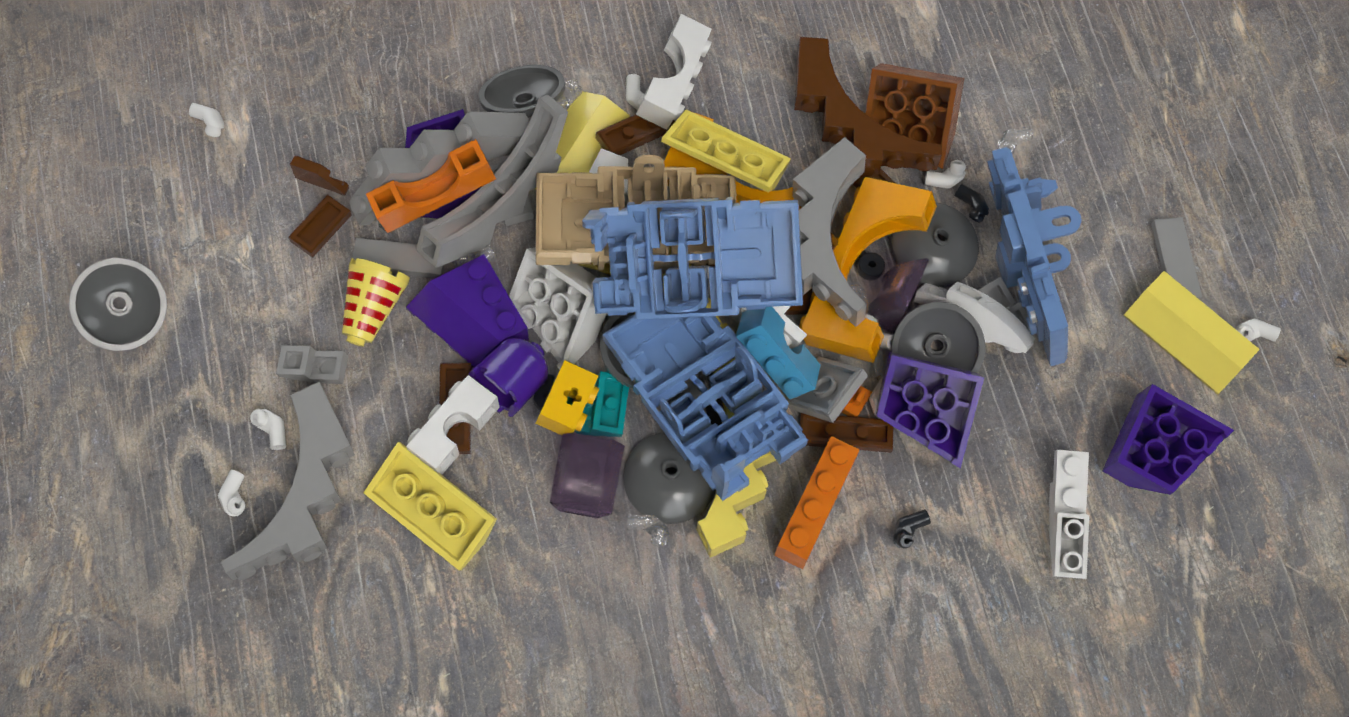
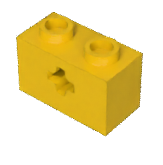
M564 360L535 424L570 439L574 430L580 432L588 416L583 413V410L587 403L593 404L600 389L594 386L598 375ZM568 397L573 398L572 405L566 403Z

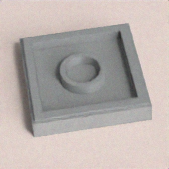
M819 356L816 360L821 366L816 389L791 400L789 398L786 400L789 403L788 408L834 423L868 375L863 368Z

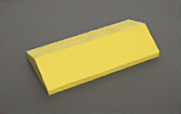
M579 91L567 110L568 115L556 153L562 157L557 173L589 172L602 148L595 138L596 132L630 117L629 114L606 96Z
M685 110L661 140V142L767 192L776 188L791 158L688 110Z
M1165 271L1160 274L1123 315L1217 395L1260 350Z
M397 442L363 492L459 571L466 566L485 544L497 518L443 475L434 471L407 450V447L401 442Z

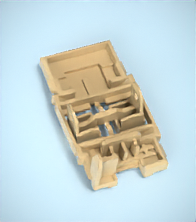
M656 155L639 156L634 160L633 167L599 166L597 173H537L536 265H570V262L572 264L593 263V265H598V270H604V263H610L608 243L602 251L595 252V244L591 243L590 229L583 227L582 220L589 210H599L600 208L619 207V210L625 208L624 179H628L627 203L635 202V204H641L643 201L668 200L667 179H669V200L702 198L726 200L727 197H733V203H736L735 176L723 174L696 175V168L665 167L664 159ZM653 164L654 167H644V165ZM703 206L705 241L698 245H688V254L714 252V245L707 246L705 206ZM657 208L658 224H660V211H662V208ZM659 232L660 248H653V255H669V246L661 244V233ZM678 245L671 246V255L678 254ZM715 259L689 260V264H693V266L715 265ZM678 261L654 262V269H662V274H665L666 270L670 267H679Z

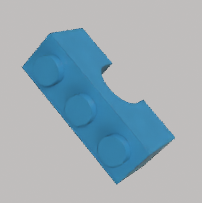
M766 307V309L742 312L736 333L737 339L786 396L791 400L815 390L821 364L804 344L793 349L789 348L784 337L785 321L773 307Z

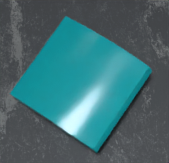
M600 371L594 385L600 388L593 404L587 403L583 410V413L588 416L581 431L574 430L573 433L591 436L622 437L629 387L618 382L610 373ZM568 397L566 403L572 405L573 398Z

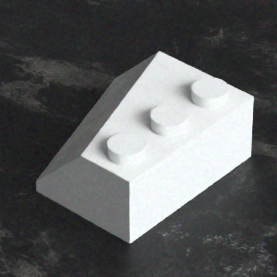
M536 247L528 248L524 254L509 297L527 328H532L542 340L540 343L546 353L551 352L558 361L556 366L560 370L564 360L575 364L595 343L606 313L595 314L592 282L597 277L578 264H572V262H570V265H536Z

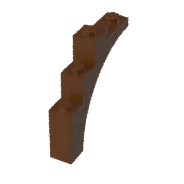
M800 37L797 51L794 110L807 113L823 112L822 142L837 144L844 137L866 155L865 171L861 175L864 177L872 176L873 174L879 176L881 166H888L892 169L937 170L942 156V145L917 141L897 134L871 119L849 98L838 81L830 59L829 40L825 38Z

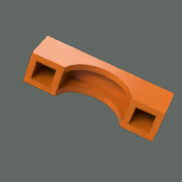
M475 139L449 152L444 165L432 175L408 183L392 180L366 193V196L377 220L386 232L389 233L496 180V177L479 143Z
M830 437L777 546L774 556L796 567L804 568L860 449L835 437Z

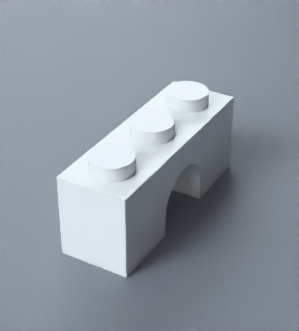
M469 375L462 382L458 381L449 391L448 399L442 405L438 404L433 408L428 416L429 421L422 429L417 428L414 430L407 441V450L441 475L459 456L457 444L447 437L449 429L456 423L466 422L480 431L499 409L498 397Z

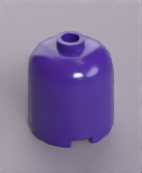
M508 338L469 372V376L498 397V413L505 409L509 411L508 416L513 417L545 383L548 377V365L544 357L545 353L537 343H530L521 338Z

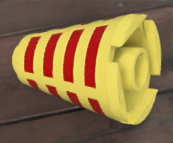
M351 258L342 334L347 336V342L364 347L365 342L372 343L410 280L407 275L398 271L395 277L392 275L390 267L364 259L356 258L355 260Z

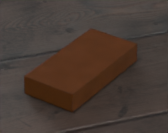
M327 194L288 238L291 243L313 258L352 216L351 211Z

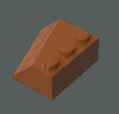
M880 63L872 68L865 114L878 124L897 134L917 141L942 145V156L938 167L944 169L956 132L965 78Z

